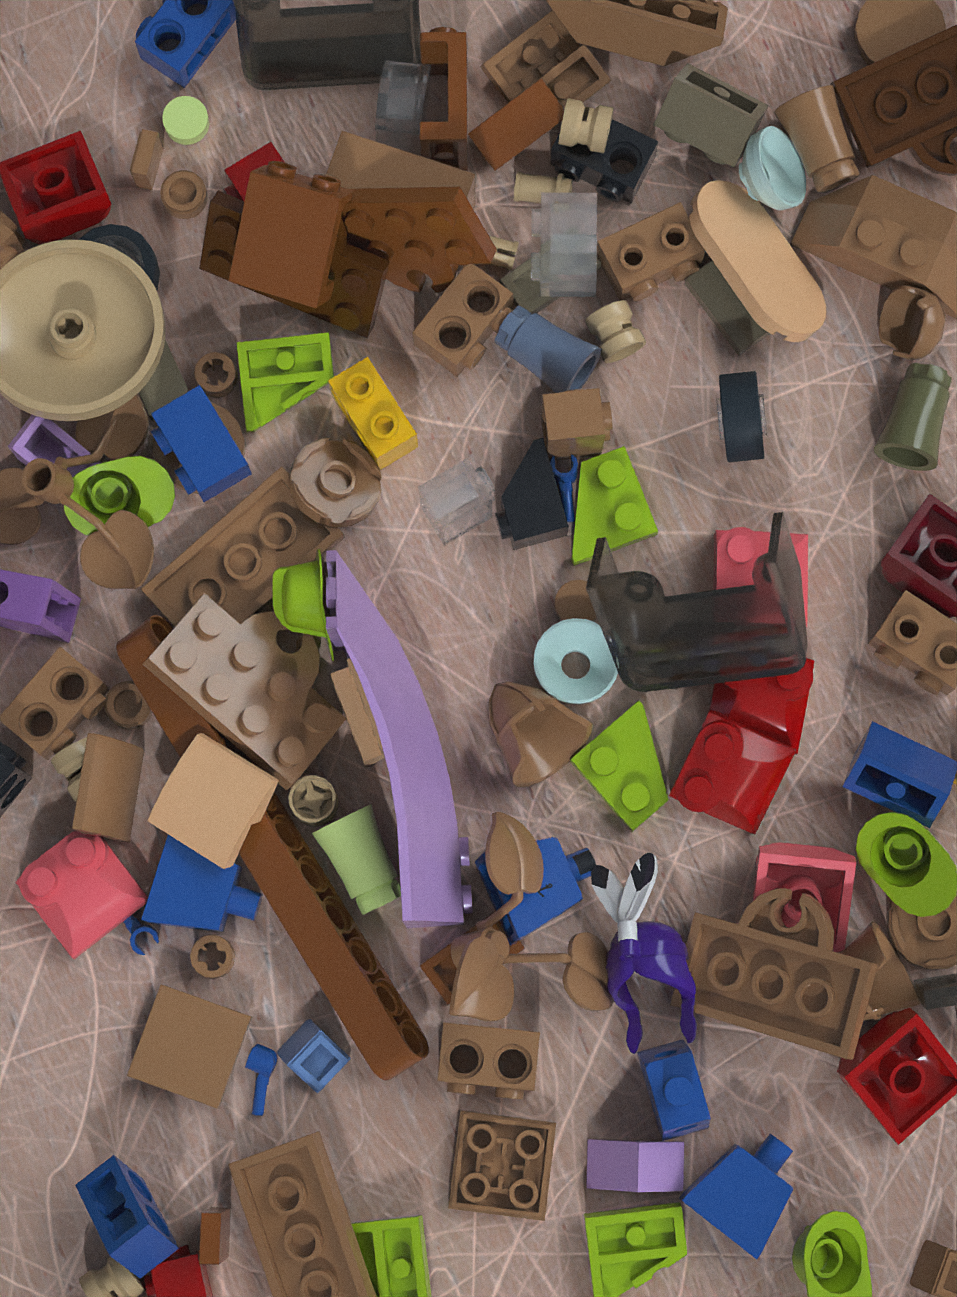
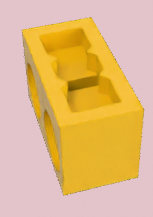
M368 357L328 380L333 399L380 470L418 448L417 433Z

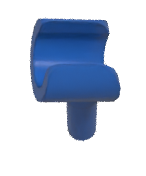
M571 454V470L567 473H561L555 468V456H553L550 464L556 485L559 486L567 523L575 522L572 484L577 478L578 462L576 457Z
M133 915L123 921L125 927L131 933L130 945L137 954H146L136 943L138 933L149 932L154 940L159 943V934L154 927L142 925Z
M256 1044L252 1048L245 1068L259 1073L255 1082L252 1114L257 1116H263L267 1085H269V1079L278 1060L274 1050L260 1044Z

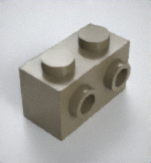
M687 63L675 77L654 126L664 130L666 136L673 141L688 143L702 150L711 161L735 167L743 157L746 144L751 135L756 133L769 105Z

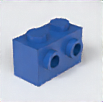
M200 385L151 413L158 427L150 432L164 455L172 451L175 454L181 467L174 470L188 495L197 491L202 501L206 502L252 475L247 461Z
M872 721L853 755L842 787L896 813L906 814L930 828L950 795L957 771V761Z

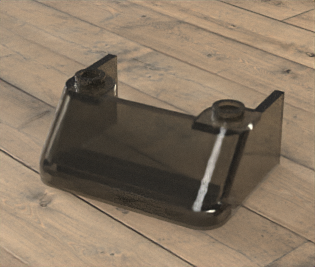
M233 0L242 72L247 83L256 89L279 90L403 82L415 77L421 69L419 0H372L373 3L288 9H281L280 0Z
M783 512L773 513L768 553L761 555L754 562L752 570L754 585L665 596L661 583L653 575L642 571L619 573L606 537L596 539L586 590L620 679L629 688L636 691L649 692L789 675L796 673L805 665L808 643L801 568Z

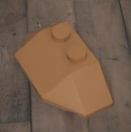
M546 0L577 43L661 66L670 65L720 46L724 38L728 7L713 0Z
M875 175L868 176L809 203L790 245L891 290L903 285L926 290L939 299L945 314L957 319L956 211Z

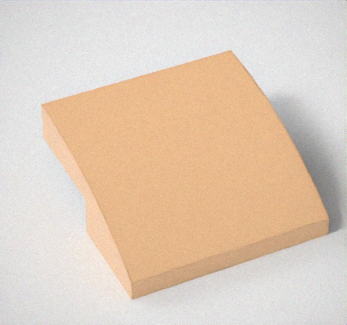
M349 658L347 659L348 667L330 673L364 767H368L382 760L385 756L376 722L359 676Z
M200 733L196 735L177 763L147 821L219 867L226 869L234 865L251 825L261 822L279 780L205 734Z

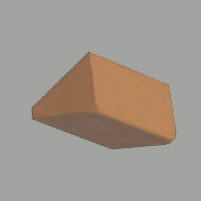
M925 1240L910 1280L911 1286L936 1297H957V1251L930 1240Z

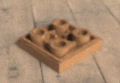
M160 984L127 1076L219 1109L252 1016Z
M461 1110L448 1208L545 1221L556 1122Z

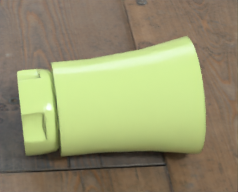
M372 804L311 833L327 854L342 879L350 898L356 897L355 900L362 915L401 896V887L397 880L394 879L398 874L380 835Z

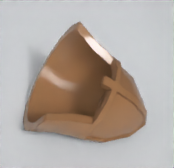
M501 682L494 686L488 701L489 724L497 739V745L507 763L512 782L517 787L532 786L558 772L584 747L592 733L593 723L572 712L554 696H549L536 687L519 683Z
M871 922L849 946L839 952L878 964L863 1021L870 1019L879 1020L884 1014L921 1004L903 962L888 937L876 922Z

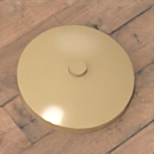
M59 240L38 245L19 254L0 270V394L6 400L21 410L37 417L57 421H78L98 417L121 407L138 394L148 383L163 353L166 332L165 317L155 286L135 261L124 253L101 243L86 240Z

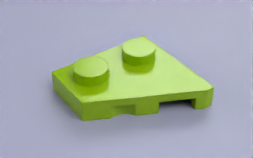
M329 332L236 342L246 432H255L328 385V380L334 377Z
M625 446L581 462L571 558L574 566L658 534V529Z
M637 701L570 759L573 766L631 832L636 830L669 800L644 705L640 701Z
M680 1202L584 1213L593 1297H618L633 1286L636 1289L650 1280L656 1271L664 1267H670L687 1255L683 1212Z
M422 1215L351 1223L376 1297H432Z

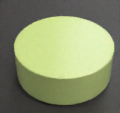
M180 96L174 98L166 105L162 115L165 131L176 143L183 145L197 143L208 132L210 123L204 104L194 97Z

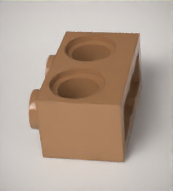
M474 264L465 265L412 332L414 346L456 377L460 375L465 367L472 370L487 350L483 344L493 331L498 333L504 319L513 311L511 310L513 307V293ZM484 296L489 298L494 305L490 310L480 313L473 311L468 304L473 298ZM448 332H458L466 340L458 348H447L440 342V339Z
M60 646L0 715V721L38 754L49 760L53 754L56 755L74 742L77 735L73 731L84 718L92 720L103 709L108 700L104 695L110 688ZM74 677L82 678L84 681V691L81 696L74 700L64 699L62 688L65 682ZM42 713L51 714L53 726L50 732L44 736H34L31 730L34 718Z
M443 1022L437 1081L447 1082L446 1092L475 1095L476 1085L495 1087V1097L524 1099V1090L535 1091L540 1032ZM464 1044L472 1046L477 1051L479 1057L477 1067L472 1072L465 1074L457 1072L450 1062L452 1051L457 1046ZM510 1049L520 1051L526 1058V1069L517 1078L505 1077L498 1068L499 1057L503 1052Z

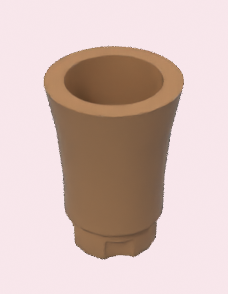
M833 85L818 87L802 93L783 103L774 111V114L786 130L800 156L808 177L813 179L818 193L837 189L859 176V171L853 161L855 154L846 135Z

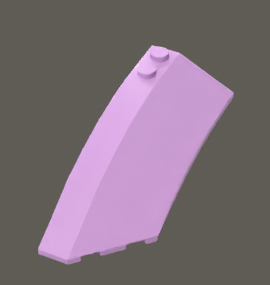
M336 550L326 551L328 569L326 604L327 608H330V617H326V630L334 651L344 650L347 658L351 659L359 676L376 722L388 767L397 820L403 923L407 928L464 925L463 914L473 913L471 885L461 884L460 866H470L468 837H458L450 778L435 724L420 684L399 640Z

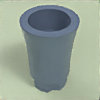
M519 305L504 319L494 339L498 346L508 351V356L526 367L555 393L581 389L596 367L602 351L600 347L575 337L539 314H532Z

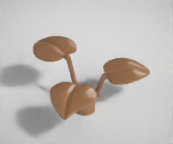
M138 394L121 407L109 413L86 420H78L75 431L76 441L87 451L93 452L92 454L67 459L59 456L56 458L55 463L44 458H37L30 461L24 470L11 467L0 471L1 544L17 545L29 540L38 532L41 526V514L37 506L43 504L44 501L51 504L61 503L87 520L98 530L85 539L80 552L82 569L92 582L108 589H137L145 582L150 573L154 558L153 538L146 523L134 513L119 510L113 513L104 524L98 517L70 497L74 489V481L71 473L67 470L68 467L99 462L103 454L112 460L132 456L141 448L147 437L149 422L147 412Z
M503 812L491 813L492 825L487 837L485 850L487 871L497 889L504 894H512L508 902L487 919L477 922L478 931L457 936L453 940L451 957L457 971L452 989L449 1014L452 1016L471 1017L487 1022L505 1018L511 1011L514 1000L513 978L509 970L503 965L507 963H563L567 965L563 974L564 989L577 1005L590 1011H602L610 1008L614 1001L607 987V971L605 966L608 950L597 936L589 932L575 934L569 941L568 954H509L510 947L507 937L503 932L492 928L496 922L522 902L523 892L532 894L540 890L544 866L540 848L529 830L518 820Z

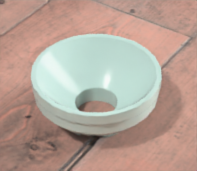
M774 126L765 127L751 135L744 150L742 163L739 164L740 180L744 183L748 195L752 199L760 201L778 211L794 208L801 204L806 193V177L801 158L790 138L782 130Z
M572 618L552 625L543 633L534 652L533 665L535 675L541 687L550 696H554L558 701L567 704L581 705L601 698L610 690L619 671L620 656L613 637L605 628L587 619ZM578 652L588 658L590 669L584 677L572 679L563 672L561 663L569 653Z

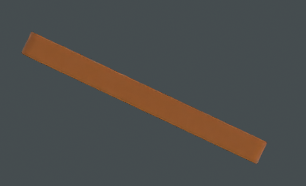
M152 615L117 642L116 650L121 662L180 758L196 735L203 733L259 767L142 665L173 629L166 619L159 615ZM274 792L261 822L251 825L239 855L371 1070L380 1079L385 1081L391 1080L427 1057L429 1054L427 1039Z

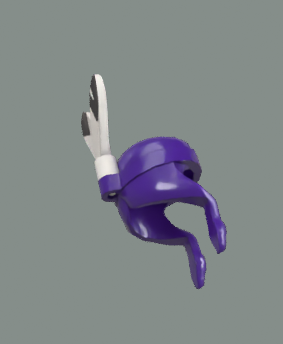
M652 853L644 854L635 862L624 888L616 875L606 867L596 865L591 871L592 887L607 912L617 923L618 931L610 943V950L607 952L606 957L607 987L613 1001L627 1014L629 1025L626 1042L632 1054L637 1052L643 1036L640 1011L632 999L626 981L634 971L643 977L678 989L682 999L679 1023L688 1044L694 1042L697 1031V1022L694 1017L696 984L686 962L689 956L681 935L673 927L661 922H635L649 898L658 873L657 858Z

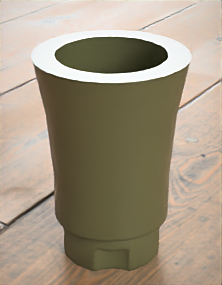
M913 363L908 366L905 378L900 382L887 423L874 447V452L879 458L890 464L910 470L928 471L938 466L940 436L950 397L948 390L952 381V377L947 374L946 370L932 364Z

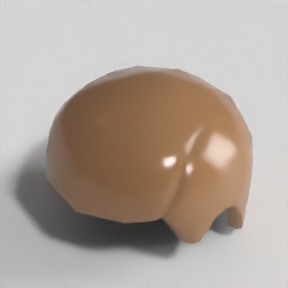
M907 285L892 290L884 301L879 317V338L882 343L895 349L892 352L893 355L908 360H919L933 351L942 339L945 325V313L939 299L926 290Z

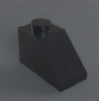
M543 438L536 439L531 444L501 496L502 511L495 513L501 539L510 538L513 550L565 537L568 534L569 526Z

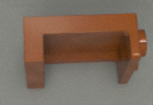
M437 27L430 30V32L420 33L422 75L448 76V122H420L421 156L468 171L466 32H457V30L450 27Z
M269 161L268 165L250 172L228 281L309 307L318 308L332 297L335 281L329 280L328 276L343 207L352 200L353 190L340 187L341 181L337 178L322 174H315L313 178L297 174V168L291 164Z

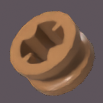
M218 352L205 354L195 365L194 375L198 386L202 387L207 396L213 398L225 397L236 387L238 380L237 371L232 360L225 354ZM214 365H222L223 372L227 376L226 381L222 383L218 379V385H210L209 378L205 374L206 370L210 367L214 371Z
M203 936L195 942L191 949V964L195 971L203 977L213 979L223 977L234 966V948L229 941L221 936ZM216 943L217 950L225 952L226 959L224 964L221 962L217 963L220 967L219 969L210 971L209 964L200 961V954L202 950L208 951L206 945Z

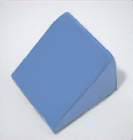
M311 1019L306 1020L277 1051L278 1056L317 1094L351 1059Z

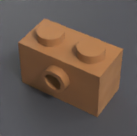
M600 388L575 389L543 394L541 424L549 461H551L553 456H555V461L571 459V454L576 458L593 457L602 454L604 441H610V430L613 429L610 402H601Z

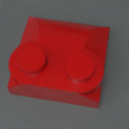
M81 130L0 162V177L25 239L33 243L44 244L53 242L94 226L103 221L110 212L111 201Z
M722 643L719 650L709 709L795 748V755H797L809 690L813 683L815 661L794 653L746 644Z
M709 709L669 796L678 800L683 807L690 811L704 812L755 835L796 749L717 711Z
M911 1008L892 1012L883 1017L858 1039L853 1060L841 1058L837 1069L844 1084L855 1093L897 1145L903 1142L957 1094L956 1062L920 1016Z

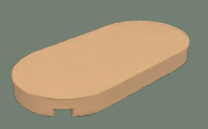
M717 180L705 184L693 196L690 203L693 212L689 215L691 228L702 247L751 317L762 329L772 335L776 332L787 337L783 340L789 342H802L810 338L821 328L826 318L825 299L812 275L761 203L752 199L748 195L747 190L728 181Z

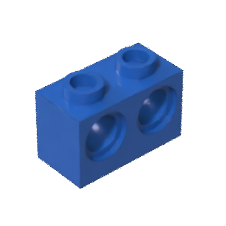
M162 0L163 5L154 17H146L136 32L135 44L140 58L185 88L237 19L233 0ZM194 4L207 6L205 11L199 15L185 13ZM176 39L180 41V44L171 51L159 49V46L165 40Z
M115 1155L111 1156L75 1185L109 1256L141 1279L179 1249L144 1179Z

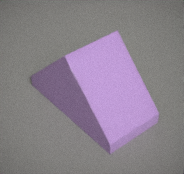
M35 415L29 417L8 445L16 458L25 466L37 458H44L55 463L56 458L59 456L67 459L91 454L52 420ZM102 462L68 467L67 470L74 477L75 474L87 467Z
M587 1139V1189L626 1192L683 1191L684 1142Z

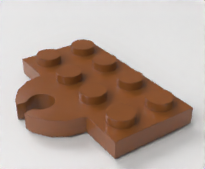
M460 186L350 189L353 190L352 200L344 205L341 216L347 229V244L389 260L386 279L393 284L421 293L426 281L425 274H427L432 280L431 288L435 293L444 291L453 282L459 265L491 264L497 249Z

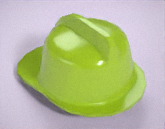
M128 456L87 467L75 474L73 477L74 489L70 496L75 502L98 517L104 524L113 513L119 510H126L136 514L149 527L162 521L171 511L175 499V488L168 471L158 462L143 456ZM64 505L65 515L74 528L88 536L98 531L91 523Z
M317 549L316 561L279 567L274 570L272 574V603L275 615L281 624L290 631L325 637L331 660L334 661L331 641L326 630V617L323 607L321 551Z
M896 812L878 814L864 824L858 834L856 843L859 863L897 906L906 913L920 917L937 915L950 906L957 896V867L949 853L934 838L926 826L906 814Z
M831 1211L821 1215L812 1225H807L804 1232L798 1236L792 1252L793 1269L800 1281L806 1285L807 1296L872 1297L866 1237L858 1220L847 1212Z

